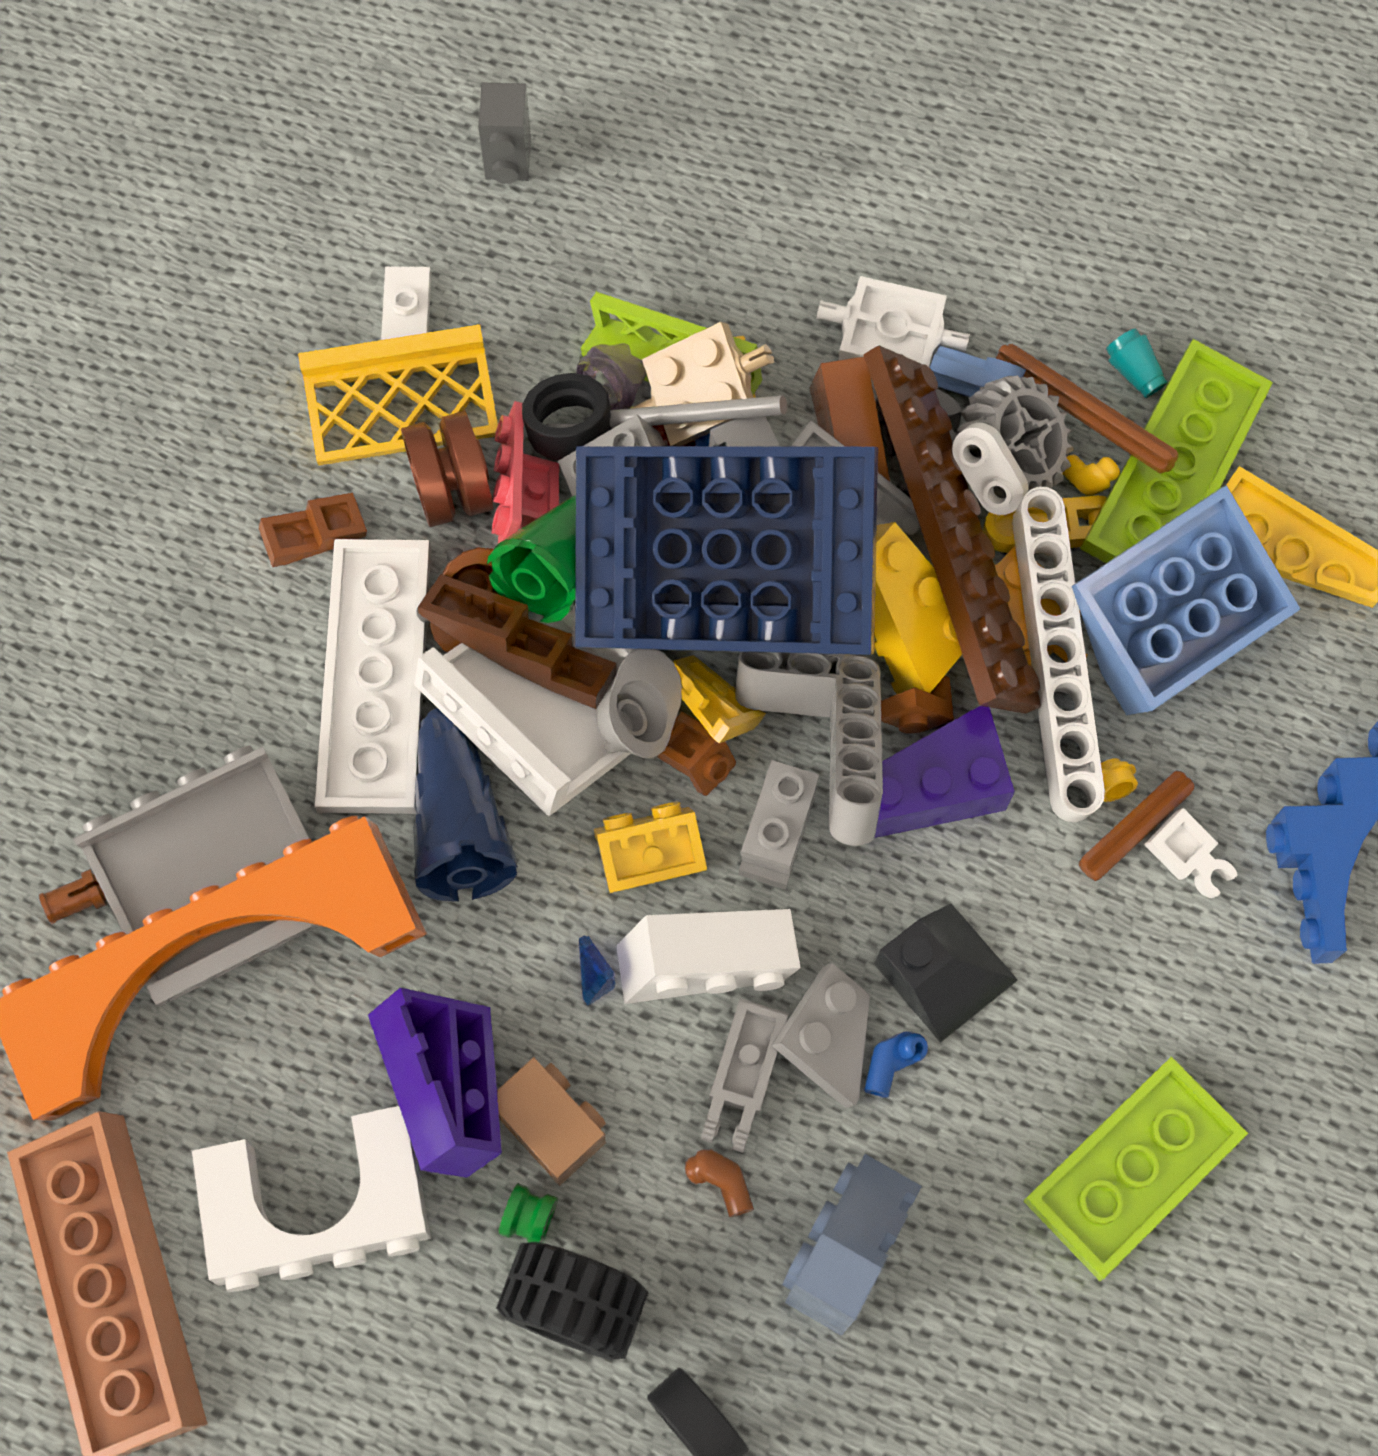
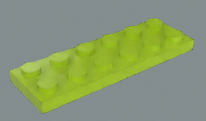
M1192 339L1144 427L1146 431L1177 450L1179 457L1175 462L1174 468L1170 472L1160 474L1130 454L1080 549L1107 563L1220 489L1273 382Z

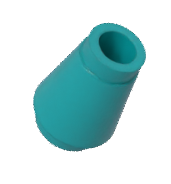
M1133 328L1107 346L1106 351L1110 355L1108 362L1141 392L1145 399L1168 384L1146 334L1140 335L1138 330Z

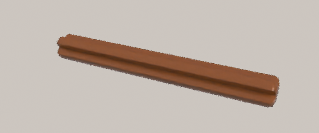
M1009 344L1000 347L995 359L1025 369L1024 377H1033L1035 384H1047L1048 396H1059L1058 407L1156 472L1163 474L1164 472H1170L1174 468L1175 462L1179 457L1176 449L1016 345Z

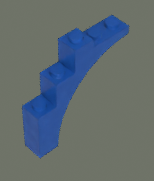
M1378 721L1368 734V749L1372 757L1336 758L1319 777L1317 791L1322 805L1284 806L1271 821V824L1267 826V848L1270 853H1276L1278 868H1298L1293 875V891L1297 900H1303L1305 919H1302L1300 924V938L1304 949H1310L1312 964L1333 963L1347 951L1344 912L1350 874L1364 839L1378 820Z

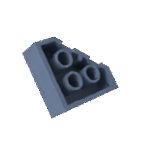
M864 1154L858 1167L848 1162L833 1189L842 1197L837 1206L828 1200L826 1201L808 1235V1238L817 1242L816 1245L812 1246L804 1241L782 1283L784 1287L791 1290L785 1303L842 1336L856 1320L888 1258V1255L885 1253L888 1252L891 1245L893 1246L908 1216L907 1211L910 1205L914 1203L922 1186Z

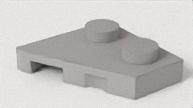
M831 963L822 967L771 1046L838 1103L848 1108L855 1106L859 1100L870 995Z

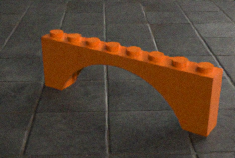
M349 816L341 819L330 826V834L314 842L311 839L295 842L282 851L283 857L267 865L265 862L251 864L236 873L237 880L221 888L218 885L203 888L189 897L191 903L175 911L168 908L152 913L143 919V927L127 935L126 932H117L102 938L96 943L97 950L81 958L79 955L62 958L49 966L50 973L34 981L32 978H27L6 986L2 990L4 996L0 997V1039L32 1119L53 1121L100 1098L106 1055L118 1024L130 1003L146 982L162 966L186 948L206 937L240 925L263 921L304 922L337 931L352 939L367 952L381 958L427 935L377 824L365 816L360 819L358 816Z

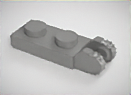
M739 999L710 1092L709 1100H712L701 1140L712 1143L713 1139L717 1137L721 1125L720 1117L725 1104L743 1110L740 1124L736 1126L732 1138V1150L744 1153L754 1116L760 1113L778 1053L771 1045L786 1024L789 1013Z

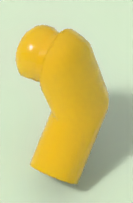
M1074 454L1067 456L1071 467L1062 472L1081 493L1090 496L1108 489L1111 486L1110 482L1116 480L1120 475L1119 467L1110 457L1101 458L1097 464L1092 462L1086 465Z

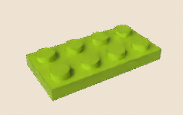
M1170 1057L1023 1202L1084 1266L1101 1281L1241 1142L1248 1132Z

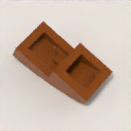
M353 492L308 500L305 511L260 518L259 531L272 568L334 549L335 539H361L366 537L367 529Z

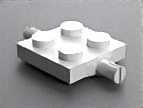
M863 276L859 277L855 295L850 299L847 306L821 300L817 312V319L842 324L843 340L838 360L864 357L863 354L880 345L929 367L931 358L938 351L939 346L965 353L970 334L943 329V311L947 298L946 295Z

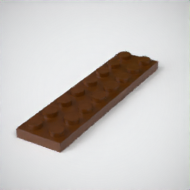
M878 345L863 355L979 706L1025 714L1041 707L1038 695L1040 682L1034 669L1028 665L1022 648L1025 645V638L1020 626L1012 618L1007 603L1010 601L1008 588L997 574L993 562L995 557L993 544L989 537L983 533L978 518L981 512L980 505L975 495L968 489L965 477L953 457V441L949 433L952 430V424L947 412L940 406L935 391L938 388L937 379L927 365Z

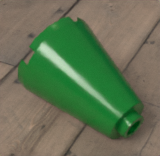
M576 495L501 541L488 556L487 564L491 562L493 569L489 579L498 595L528 605V613L531 611L543 616L539 622L552 623L561 621L575 605Z

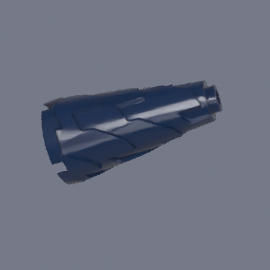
M436 708L430 711L422 720L418 737V774L415 780L417 814L415 815L413 826L415 883L417 889L423 895L440 901L459 902L458 890L473 887L472 900L496 893L509 885L517 876V859L511 845L504 817L498 814L489 775H484L475 744L447 716Z

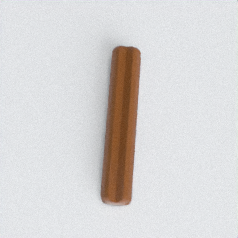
M1174 771L1079 861V867L1083 873L1093 881L1100 880L1191 794L1195 788L1193 781L1184 772Z

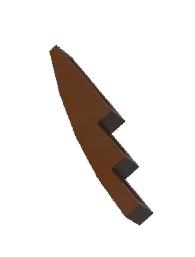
M440 574L418 606V614L474 651L521 677L596 709L616 677V662L573 647L571 633L529 619L528 605Z

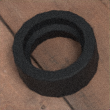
M566 373L549 377L534 386L522 403V418L528 440L534 450L547 459L559 461L576 451V446H584L612 429L610 427L611 406L608 393L600 382L588 375ZM580 406L593 411L584 422L572 427L555 428L543 424V421L551 413L564 407Z
M677 1368L647 1396L654 1409L693 1456H744L748 1452L749 1448L738 1432L682 1368Z

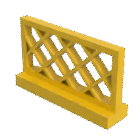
M480 324L298 353L318 466L405 452L401 428L414 425L425 409L440 419L449 415L431 403L444 384L463 396L451 414L464 411L467 405L472 402L486 411L488 425L472 428L475 438L495 437L498 422ZM477 363L480 376L469 390L450 378L459 365ZM440 368H445L443 372L438 370ZM425 371L437 379L424 397L405 386V383L415 372ZM400 375L397 380L392 377V376ZM380 378L392 387L377 405L359 392L368 380ZM355 382L352 387L347 385V383ZM336 386L344 391L346 395L334 411L331 412L317 402L316 388ZM481 387L484 400L476 395ZM399 391L418 403L405 422L385 410ZM354 399L373 411L359 430L340 418ZM320 414L327 418V420L324 422L322 426ZM380 416L399 428L389 442L377 443L366 435ZM334 424L354 436L344 449L325 451L324 437ZM439 428L436 434H433L437 446L443 445ZM361 441L367 444L365 446L357 447Z

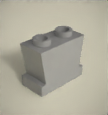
M771 760L741 850L742 862L738 875L786 890L814 804L819 774Z

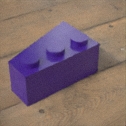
M978 706L882 761L883 794L874 838L1007 810L1015 791L990 707Z

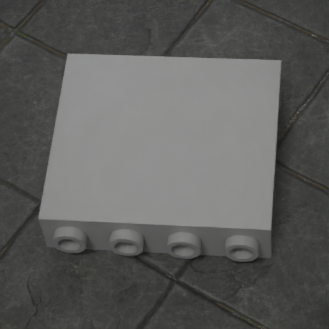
M248 745L237 749L223 758L226 763L225 765L209 773L206 772L205 768L194 770L177 780L178 788L160 796L158 791L142 795L130 803L131 811L114 819L111 814L99 816L82 826L85 833L73 838L76 845L83 850L122 931L126 932V935L143 927V919L150 914L168 908L175 911L191 903L189 897L193 893L213 885H218L221 888L237 880L236 873L241 869L258 862H265L267 865L283 857L282 851L289 845L300 840L309 839L264 747L253 750L252 746ZM263 921L220 931L191 945L168 961L147 981L149 985L146 987L155 1005L163 1006L319 926L294 921Z

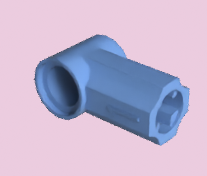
M943 346L939 347L930 365V369L937 379L938 388L966 397L973 396L975 392L980 391V388L988 382L999 380L1006 376H1019L1021 378L1024 377L1026 371L1017 365L999 359L987 357V360Z

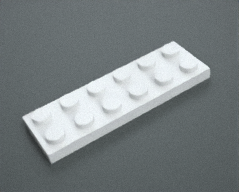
M334 540L315 793V809L317 813L416 814L415 780L418 774V737L422 722L423 693L414 685L418 658L426 650L427 623L419 620L416 610L429 591L431 559L429 540Z

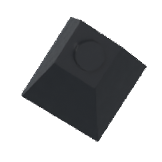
M952 903L918 919L881 948L875 962L877 969L940 1043L1018 981Z

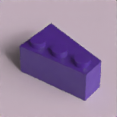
M400 987L372 1010L368 1017L415 1155L422 1171L467 1178L502 1154L491 1008Z

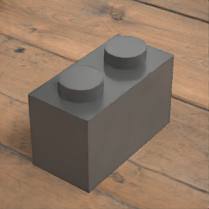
M482 82L478 128L485 180H495L502 184L528 181L531 130L526 84Z

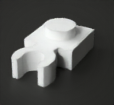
M1184 808L1177 810L1144 844L1178 880L1184 879L1192 873L1195 876L1194 882L1197 890L1208 898H1215L1221 893L1211 882L1213 871L1219 873L1226 881L1232 880L1238 875L1235 868L1229 862L1222 859L1215 860L1209 854L1219 843Z

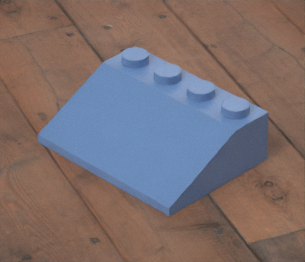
M1227 485L1221 487L1072 585L1101 674L1126 715L1153 711L1300 610L1299 605Z

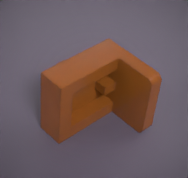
M947 676L940 680L931 693L914 687L881 700V722L898 727L899 731L903 733H921L954 720L950 678Z

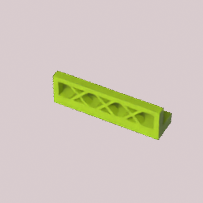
M595 292L590 300L595 327L580 349L583 359L649 382L642 359L707 328ZM609 313L616 315L622 322L611 319ZM649 327L655 328L661 335L656 334ZM733 337L736 347L743 355L758 349L757 344ZM761 368L750 373L752 395H754L763 381Z

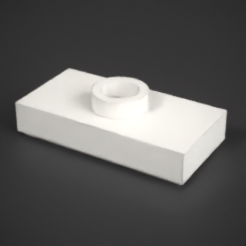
M385 267L381 340L429 332L430 267Z

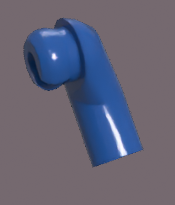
M905 1031L878 1043L873 1050L864 1092L883 1098L889 1097L894 1072L926 1057L928 1052L926 1039L918 1033Z

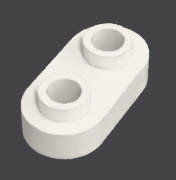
M974 423L967 426L956 436L953 442L952 453L955 461L979 502L987 511L996 515H1007L1014 512L1028 492V482L1002 436L994 427L985 423ZM969 445H976L980 448L981 458H976L970 453ZM993 487H1002L1006 492V498L997 497Z

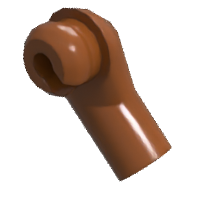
M712 1149L699 1150L696 1156L688 1158L685 1163V1173L688 1179L694 1184H703L707 1181L720 1188L729 1218L754 1210L742 1170L737 1163Z

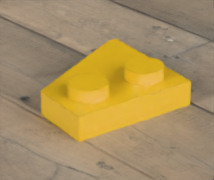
M691 655L673 661L681 678L682 700L719 744L754 730L766 715L761 710H753L740 705L735 699V688L696 656Z

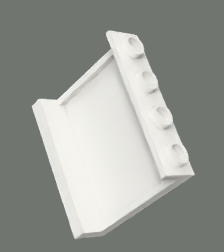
M575 605L561 621L552 623L540 622L571 633L573 647H575ZM531 611L528 613L529 619L538 622L543 617ZM463 643L443 656L433 647L418 658L414 685L548 816L552 815L631 754L621 751L610 753L604 749L605 739L599 731L597 724L598 707L594 709L552 692L503 668ZM575 647L616 662L617 672L626 655L636 650L628 648ZM614 680L611 683L605 695L611 690Z

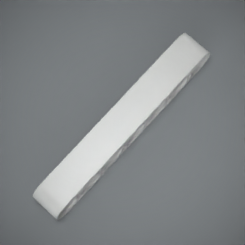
M1036 487L1028 491L1013 515L1012 525L1031 665L1040 682L1038 695L1041 707L1038 708V717L1050 804L1053 812L1059 818L1067 822H1079L1101 807L1104 801L1105 790L1080 613L1072 589V585L1075 584L1065 506L1062 497L1055 490L1049 487ZM1036 507L1042 509L1047 514L1048 522L1043 523L1033 520L1028 513V508ZM1045 553L1049 555L1054 561L1055 568L1045 569L1039 566L1035 561L1034 554ZM1047 598L1056 601L1060 606L1061 615L1053 616L1046 613L1041 607L1040 600ZM1058 645L1062 647L1067 654V662L1057 663L1053 661L1048 655L1047 646ZM1054 692L1067 693L1073 699L1074 710L1064 711L1060 709L1053 699ZM1071 739L1075 741L1081 751L1080 759L1066 757L1061 751L1060 740ZM1074 786L1084 791L1087 796L1086 808H1077L1069 802L1067 797L1068 787Z

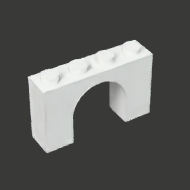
M399 1106L351 1116L360 1167L358 1195L350 1211L341 1221L331 1228L316 1234L294 1235L277 1229L270 1222L262 1203L255 1149L246 1139L193 1150L192 1157L209 1280L218 1286L226 1285V1292H238L258 1287V1277L280 1273L281 1280H292L313 1274L312 1265L333 1261L334 1268H345L365 1263L367 1261L366 1253L387 1249L388 1256H399L418 1251L420 1249L419 1241L431 1239L418 1160Z

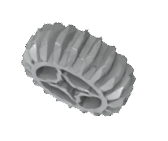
M1006 376L986 383L985 386L980 388V391L975 392L973 396L969 397L970 406L961 411L967 423H964L957 430L961 432L967 426L974 423H985L994 427L1002 436L1028 482V491L1036 487H1049L1053 489L1058 483L1064 481L1062 472L1071 467L1065 455L1074 450V447L1067 442V436L1074 430L1066 428L1063 419L1068 412L1058 410L1059 396H1048L1047 384H1035L1033 377L1019 378V376ZM969 445L970 453L976 458H981L980 448L976 445ZM993 487L995 495L1002 499L1006 498V492L1002 487Z

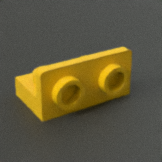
M679 801L669 802L652 807V815L633 819L632 813H622L603 819L604 826L595 828L594 834L598 842L610 893L707 870L696 815L690 807L681 808Z

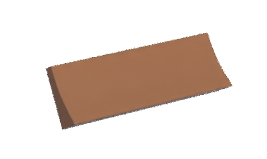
M98 1111L7 1152L82 1455L125 1456L207 1425L124 1115Z

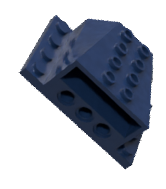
M576 446L575 647L874 654L878 447Z

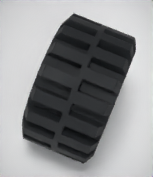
M528 1242L521 1243L496 1309L506 1320L530 1332L597 1357L616 1360L626 1358L649 1292L633 1277L599 1261L546 1243Z

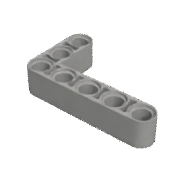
M741 651L735 686V699L740 705L753 710L830 717V833L836 840L852 846L871 842L876 834L883 794L879 665L868 657L854 654Z

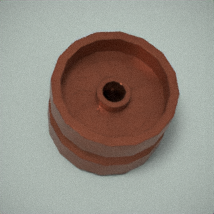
M466 411L441 418L439 428L444 447L439 449L431 427L425 422L401 428L409 464L429 527L453 521L455 509L450 491H457L463 511L469 516L494 510L488 484L490 479L480 442L475 438Z

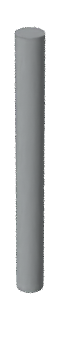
M783 395L611 410L610 427L613 429L637 414L651 426L785 415L787 402Z

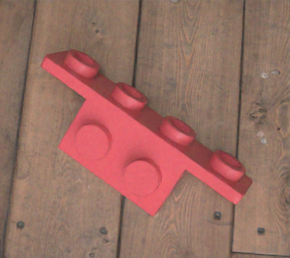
M514 401L509 416L502 415L500 417L495 434V442L501 443L494 463V472H498L500 475L496 481L493 493V502L499 503V506L495 512L492 524V534L498 535V544L559 505V463L523 454L524 422L522 418V403Z

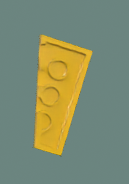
M1239 466L1226 485L1281 577L1373 608L1378 602V550Z

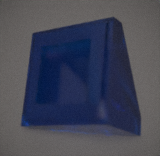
M584 935L579 938L582 997L586 1005L589 1006L613 990L616 984L614 971L590 937Z

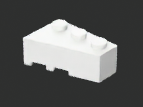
M791 909L646 915L616 946L624 1004L700 993L719 994L749 986H754L756 991L774 990L784 986V981L801 968Z

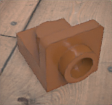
M681 712L676 717L665 751L656 756L687 775L697 792L704 796L709 795L719 783L724 781L736 765V760L726 741L719 744L712 738L701 722L684 712Z

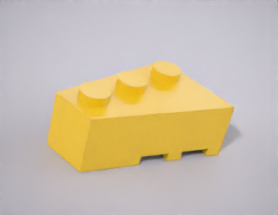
M895 522L877 525L875 587V638L877 641L874 642V647L878 656H884L894 678V682L891 685L896 694L914 687L931 693L960 658L962 651L934 567Z

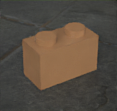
M533 1057L497 1090L499 1120L560 1186L606 1144L605 1133L601 1130L606 1125V1122L587 1101H584L579 1106L566 1092L571 1086L569 1081L552 1063H549L544 1068Z

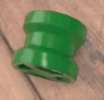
M517 1183L506 1205L499 1227V1235L507 1238L517 1235L526 1238L527 1242L544 1243L556 1210L558 1197L549 1194L542 1197L533 1195L527 1186Z

